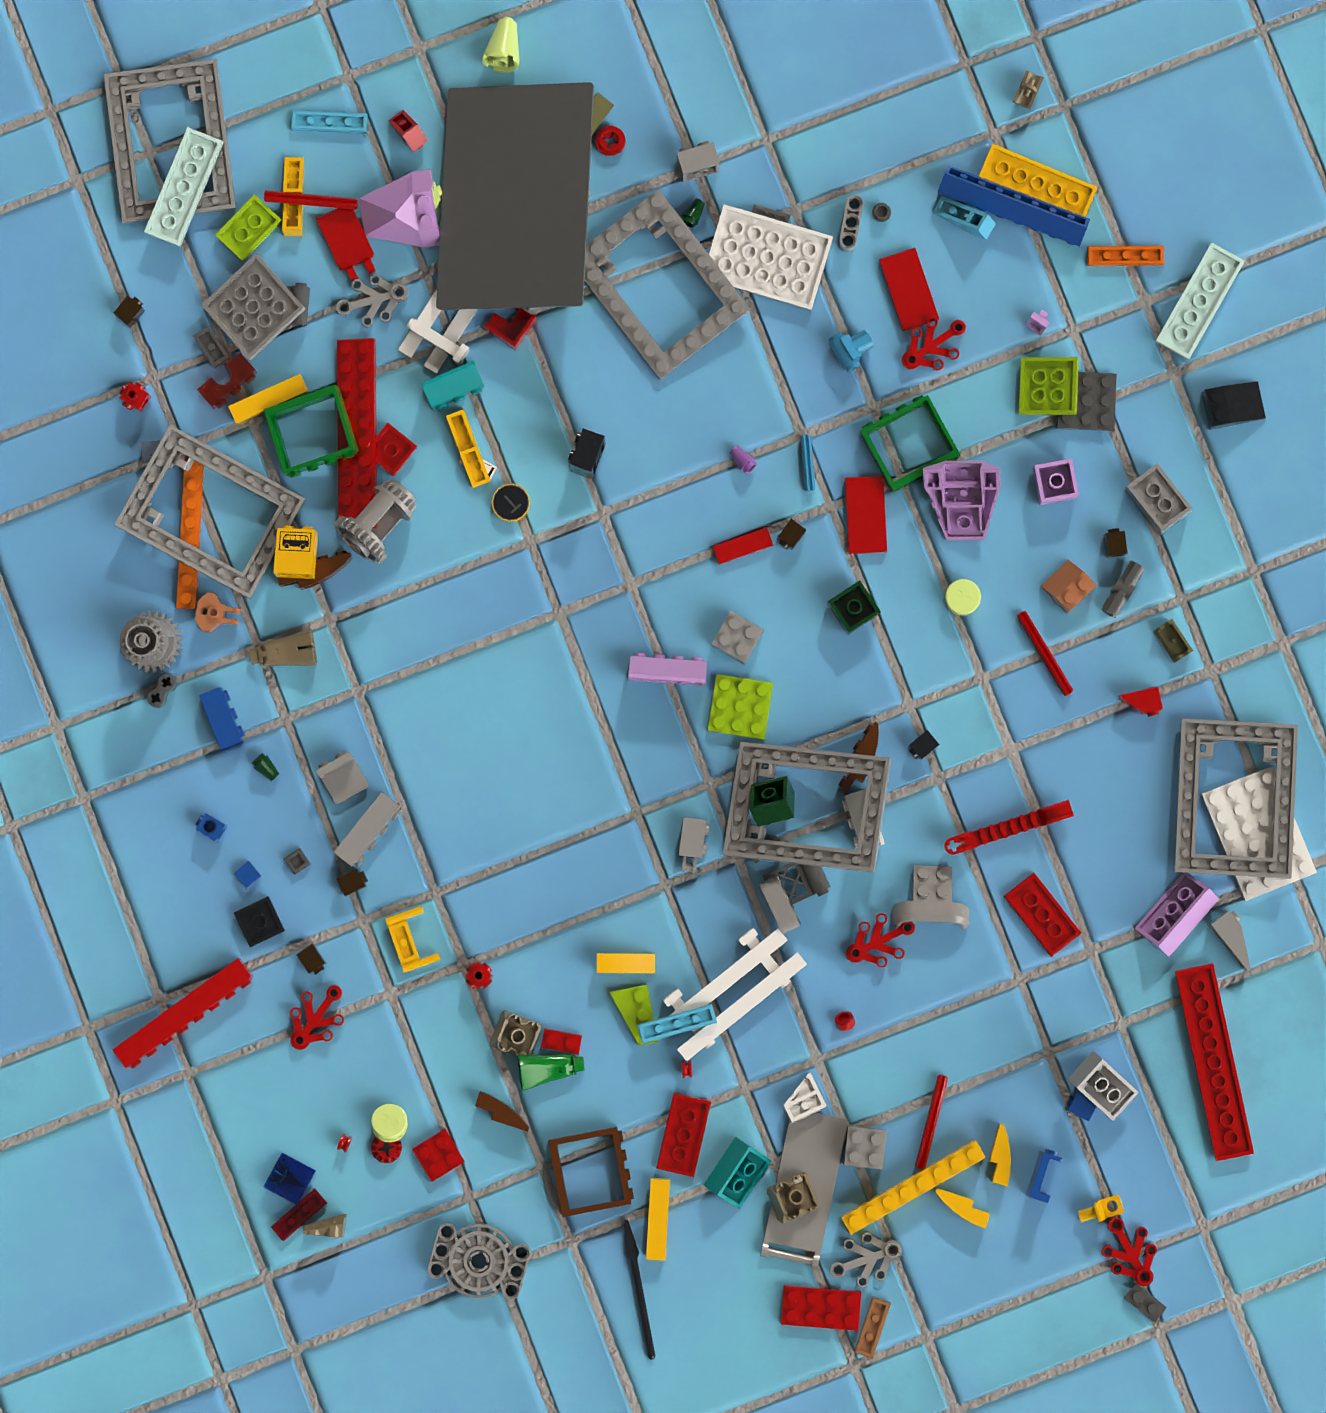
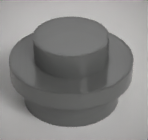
M878 203L873 207L872 216L878 222H885L891 216V209L885 203Z

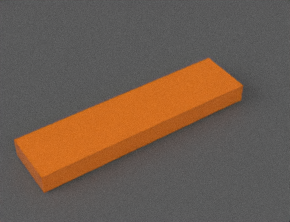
M1164 246L1087 247V266L1164 265Z

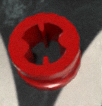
M691 1060L688 1063L682 1061V1078L686 1076L692 1078Z
M343 1133L337 1150L343 1149L344 1153H346L352 1137H346V1134Z

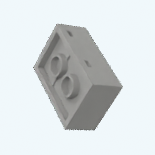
M1158 463L1126 486L1125 491L1159 535L1192 511V507Z

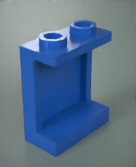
M1045 1149V1152H1039L1026 1193L1028 1197L1046 1203L1049 1202L1050 1195L1040 1192L1049 1160L1053 1159L1061 1162L1062 1158L1058 1157L1059 1153L1049 1149Z

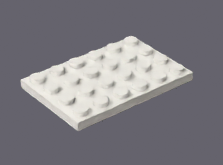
M724 204L709 255L734 288L812 310L833 236Z
M1273 766L1201 794L1225 855L1272 858L1276 777ZM1295 818L1292 878L1234 876L1244 901L1317 873Z

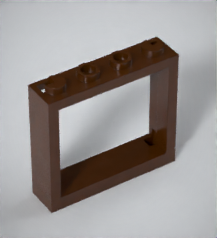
M617 1127L548 1140L562 1217L631 1204L634 1194L633 1188H629L627 1180H631L629 1168L625 1169L624 1166L627 1156L625 1149L621 1150L620 1142H624L622 1130L618 1131ZM612 1134L624 1199L570 1209L558 1144Z

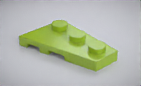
M643 985L611 991L610 994L638 1045L658 1042V1040L642 1044L637 1024L654 1020L648 986Z

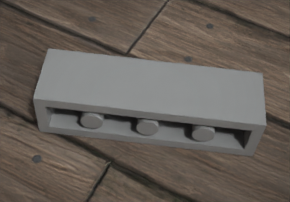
M381 792L334 853L351 867H354L355 864L359 866L365 859L363 854L367 849L371 851L376 845L375 839L379 834L383 836L388 830L387 824L390 820L395 821L400 815L399 809L401 807Z

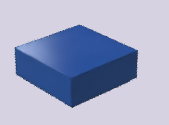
M250 861L234 873L246 888L261 877Z

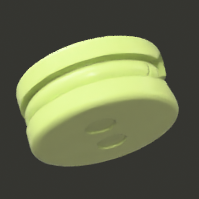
M967 579L954 581L945 592V604L956 615L964 616L971 614L976 610L981 601V593L978 586Z
M384 1104L378 1107L371 1118L373 1133L379 1140L384 1142L398 1141L405 1135L408 1128L405 1111L395 1104Z

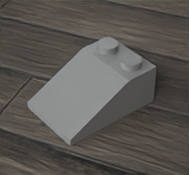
M1094 1051L1089 1054L1067 1079L1112 1121L1117 1118L1139 1093Z

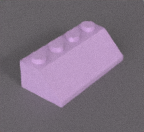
M634 653V656H630L628 678L630 681L705 686L707 662L699 657H692V660H684L683 656H673V659H665V655L654 654L653 658L646 657V654Z
M1182 873L1134 929L1169 957L1216 904L1219 898L1209 887L1192 875Z

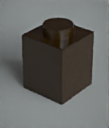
M127 296L113 313L131 328L145 310L141 307L143 303L135 296L133 299Z
M791 518L778 535V544L786 550L788 548L793 550L806 533V529Z
M1119 528L1109 529L1108 533L1103 535L1106 557L1126 556L1128 551L1125 531H1120Z
M356 869L337 878V881L344 896L347 897L367 887L365 882L368 879L364 871L360 872L359 869Z
M314 944L296 954L309 974L314 972L316 975L325 969L323 965L326 964V961Z

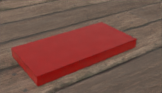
M916 248L879 259L902 331L926 325V320L932 316L939 320ZM930 319L929 323L935 322V320Z
M883 476L845 478L849 554L887 553Z
M1032 873L1004 895V898L1050 957L1082 934L1035 873Z
M677 1093L673 1094L656 1169L694 1177L711 1101Z

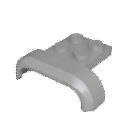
M914 865L913 901H902L893 906L892 923L897 927H900L904 922L911 921L955 923L960 925L962 930H965L969 926L970 910L964 904L952 902V867Z

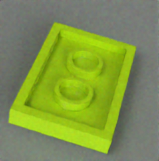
M254 194L215 236L244 262L282 223V220Z

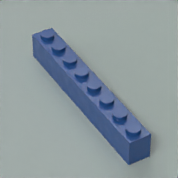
M949 165L946 168L937 192L946 198L956 199L962 204H969L981 211L990 212L999 218H1006L1017 225L1027 226L1033 231H1040L1052 238H1058L1070 245H1077L1079 247L1090 221L1089 218Z

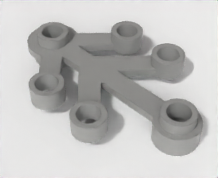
M373 274L370 277V283L373 286H380L388 291L381 294L364 285L361 280L355 279L351 284L353 290L361 291L370 297L353 302H348L344 299L340 300L336 304V310L338 314L346 316L350 314L351 310L372 305L367 315L361 320L363 326L369 328L373 325V318L383 301L390 300L387 308L380 313V319L387 323L391 320V314L397 303L405 301L408 297V289L404 284L397 283L392 285L381 279L378 274ZM378 277L379 282L373 283L372 279ZM359 282L361 286L360 288H355L354 284ZM401 290L403 294L396 296V291ZM343 305L348 307L345 312L341 311ZM385 313L389 314V318L386 320L382 318ZM367 318L371 320V323L368 325L364 324V320Z
M865 1232L861 1236L863 1243H871L882 1249L872 1252L855 1244L852 1239H846L843 1242V1247L847 1251L852 1250L863 1255V1257L843 1264L835 1262L830 1267V1273L835 1278H841L845 1275V1271L866 1264L861 1276L856 1280L857 1285L864 1288L868 1285V1278L876 1261L884 1257L880 1269L875 1271V1278L883 1281L886 1279V1272L891 1261L899 1258L902 1253V1247L897 1241L889 1240L883 1242L873 1237L871 1233ZM867 1234L871 1236V1240L868 1242L864 1241V1236ZM851 1241L853 1246L846 1248V1242ZM894 1246L896 1251L889 1253V1247ZM836 1266L841 1267L840 1273L834 1272ZM879 1271L884 1272L883 1278L877 1277ZM865 1278L866 1283L864 1285H860L859 1279Z

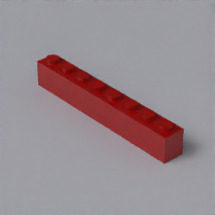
M240 958L236 959L112 1049L125 1068L131 1067L134 1069L142 1063L140 1059L147 1055L149 1058L157 1052L156 1048L161 1044L165 1046L173 1040L172 1036L177 1032L180 1035L188 1030V1024L193 1021L195 1023L199 1022L205 1017L203 1014L206 1011L210 1010L212 1012L220 1006L219 1002L224 998L229 1000L236 995L234 991L239 987L244 989L252 983L250 979L253 978V975Z

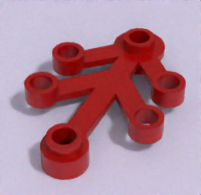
M929 317L926 320L927 329L924 346L918 351V339L922 336V330L919 327L913 328L910 332L911 342L909 351L905 352L902 356L903 366L907 369H915L920 365L933 368L936 371L941 370L944 367V362L941 359L932 361L921 358L927 353L948 357L951 360L957 359L960 354L958 349L952 348L949 350L937 346L953 335L959 336L963 334L966 330L965 323L961 320L953 321L949 330L933 340L934 329L938 325V320L936 317ZM930 319L935 320L934 326L929 325ZM956 324L961 325L962 329L960 331L955 329ZM914 330H918L920 332V335L918 337H915L913 335ZM951 351L957 353L955 358L950 356ZM910 356L915 358L914 363L908 361ZM936 361H939L941 363L940 368L935 367L934 364Z
M879 913L876 915V924L870 942L862 945L865 934L870 930V924L865 921L861 922L858 926L859 932L855 944H851L846 950L847 959L853 963L865 960L883 968L887 965L886 957H876L866 952L875 949L893 955L896 959L903 958L905 952L902 948H894L884 943L902 934H912L915 930L914 923L912 921L904 922L900 927L880 936L883 925L887 922V915ZM879 915H883L885 917L884 922L878 921ZM862 924H867L868 929L866 931L861 930ZM905 924H910L911 929L909 931L904 930ZM857 949L859 956L854 957L852 951ZM896 950L902 951L901 957L895 955ZM880 958L885 960V964L882 966L878 964Z
M332 985L327 989V997L315 1014L312 1005V993L304 992L301 995L307 1018V1025L303 1030L300 1020L302 1015L301 1009L294 1007L290 1010L295 1030L290 1042L295 1049L303 1050L308 1047L310 1042L322 1040L328 1042L332 1040L333 1033L330 1030H324L321 1034L309 1035L313 1028L329 1025L340 1026L344 1023V1017L340 1014L321 1019L332 1002L342 997V989L339 986ZM333 989L338 992L335 997L331 996V990ZM305 994H309L311 996V999L309 1001L304 1000ZM295 1009L299 1011V1016L294 1017L292 1014ZM337 1016H340L342 1018V1022L340 1024H337L335 1022V1018ZM325 1032L330 1033L328 1040L323 1037ZM299 1036L303 1038L302 1044H298L296 1041Z
M1117 1217L1111 1218L1108 1221V1229L1116 1233L1125 1252L1115 1250L1111 1246L1106 1245L1102 1248V1254L1105 1257H1114L1131 1262L1135 1270L1125 1268L1116 1262L1112 1264L1111 1271L1116 1275L1123 1274L1133 1277L1140 1286L1150 1285L1154 1278L1150 1267L1153 1257L1157 1253V1247L1153 1244L1146 1245V1257L1143 1266L1139 1261L1144 1238L1148 1235L1147 1229L1144 1227L1136 1229L1135 1234L1137 1237L1132 1248L1123 1232V1221ZM1114 1221H1117L1119 1224L1116 1229L1112 1227ZM1140 1229H1144V1236L1138 1235ZM1153 1246L1154 1252L1148 1253V1248ZM1106 1248L1111 1249V1253L1109 1255H1106L1104 1253V1250ZM1115 1265L1120 1266L1121 1269L1119 1272L1114 1271ZM1142 1273L1147 1274V1278L1145 1280H1141L1140 1275Z

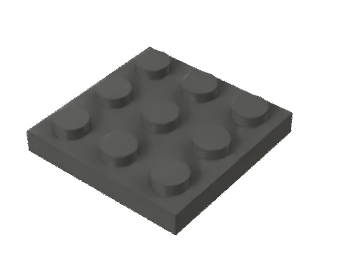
M1078 372L1077 415H1057V429L1114 431L1117 374Z

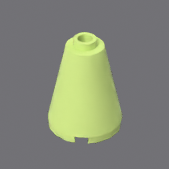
M503 17V19L498 21L482 56L483 65L487 68L490 65L497 72H514V68L518 69L520 64L517 23L510 17Z

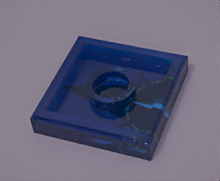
M281 1153L263 1188L298 1206L316 1170Z

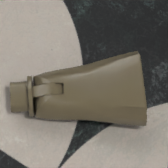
M309 628L266 642L261 646L258 645L256 649H250L251 663H260V665L317 666L312 629Z

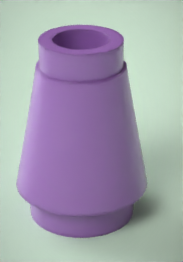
M735 446L730 451L741 472L744 471L745 474H748L757 466L755 458L739 446Z

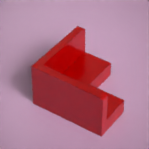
M521 308L512 322L509 323L494 313L489 322L485 323L483 327L484 330L516 351L537 321V316L531 315Z

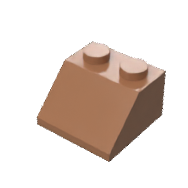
M1069 560L1041 585L1043 590L1066 613L1071 611L1097 586L1084 571Z

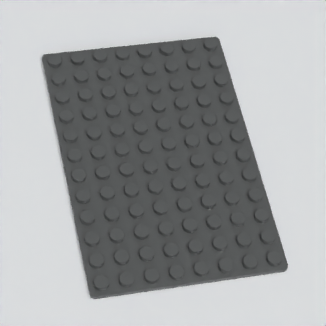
M591 82L450 88L448 90L436 297L437 309L577 307L583 305L594 85Z

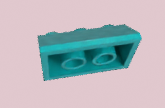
M474 360L421 383L432 410L436 409L437 411L446 408L447 404L452 401L458 403L464 400V396L470 393L476 395L482 392V388L485 387Z
M735 1137L709 1175L704 1186L740 1209L772 1160Z

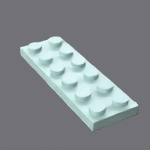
M187 127L144 232L146 234L181 247L224 143L222 140Z
M1211 243L1155 342L1189 360L1245 261Z

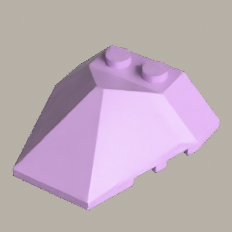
M431 169L413 171L359 198L364 233L367 237L418 247L439 246L440 226L437 224Z
M943 461L924 467V488L931 499V505L936 511L946 540H985L1001 487L1000 468L986 461Z

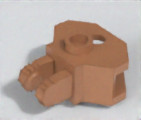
M207 592L198 600L195 620L203 632L212 633L219 625H238L239 621L236 619H225L226 612L239 614L241 609L227 607L220 602L215 593ZM208 610L207 614L203 615V611Z

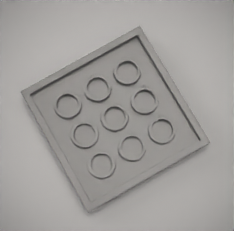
M257 253L201 305L250 361L306 309Z

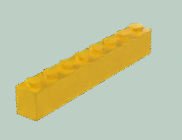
M972 1140L840 1217L852 1235L986 1157L977 1141Z

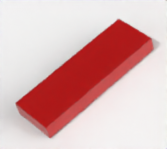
M766 527L715 545L713 549L720 565L772 547L773 543Z

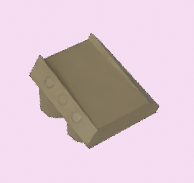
M504 1010L500 1014L490 1039V1046L514 1056L521 1054L531 1055L542 1024Z
M805 1172L767 1188V1195L771 1200L777 1219L782 1224L820 1208Z
M347 1214L306 1224L303 1234L337 1238L344 1237Z

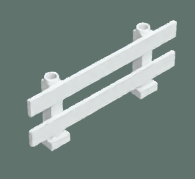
M437 289L418 319L412 318L406 328L410 332L398 349V351L412 358L423 339L436 346L424 364V367L435 374L439 372L449 355L453 357L452 360L458 366L462 364L470 349L463 343L461 346H458L456 343L478 310L460 309L443 336L431 329V326L441 312L436 307Z
M751 928L737 939L742 946L747 945L750 951L687 1002L684 1003L680 998L683 994L678 988L663 999L668 1007L672 1005L675 1009L670 1014L673 1015L708 1005L760 962L770 973L765 979L717 1016V1023L692 1030L695 1035L677 1048L686 1061L704 1047L706 1049L711 1047L715 1043L714 1039L778 987L784 988L791 982L789 979L807 965L798 952L781 966H778L770 956L771 953L788 941L779 928L761 942L756 938L758 933L754 928Z

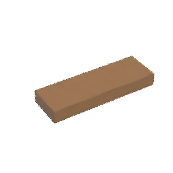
M872 1296L854 1353L873 1359L891 1302Z

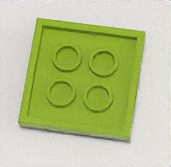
M1021 358L1019 415H1077L1079 358Z
M716 674L708 731L764 740L773 683Z

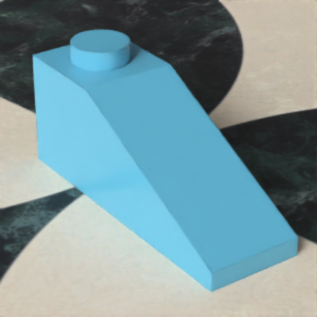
M941 196L933 210V213L985 240H987L996 224L988 214L944 196Z

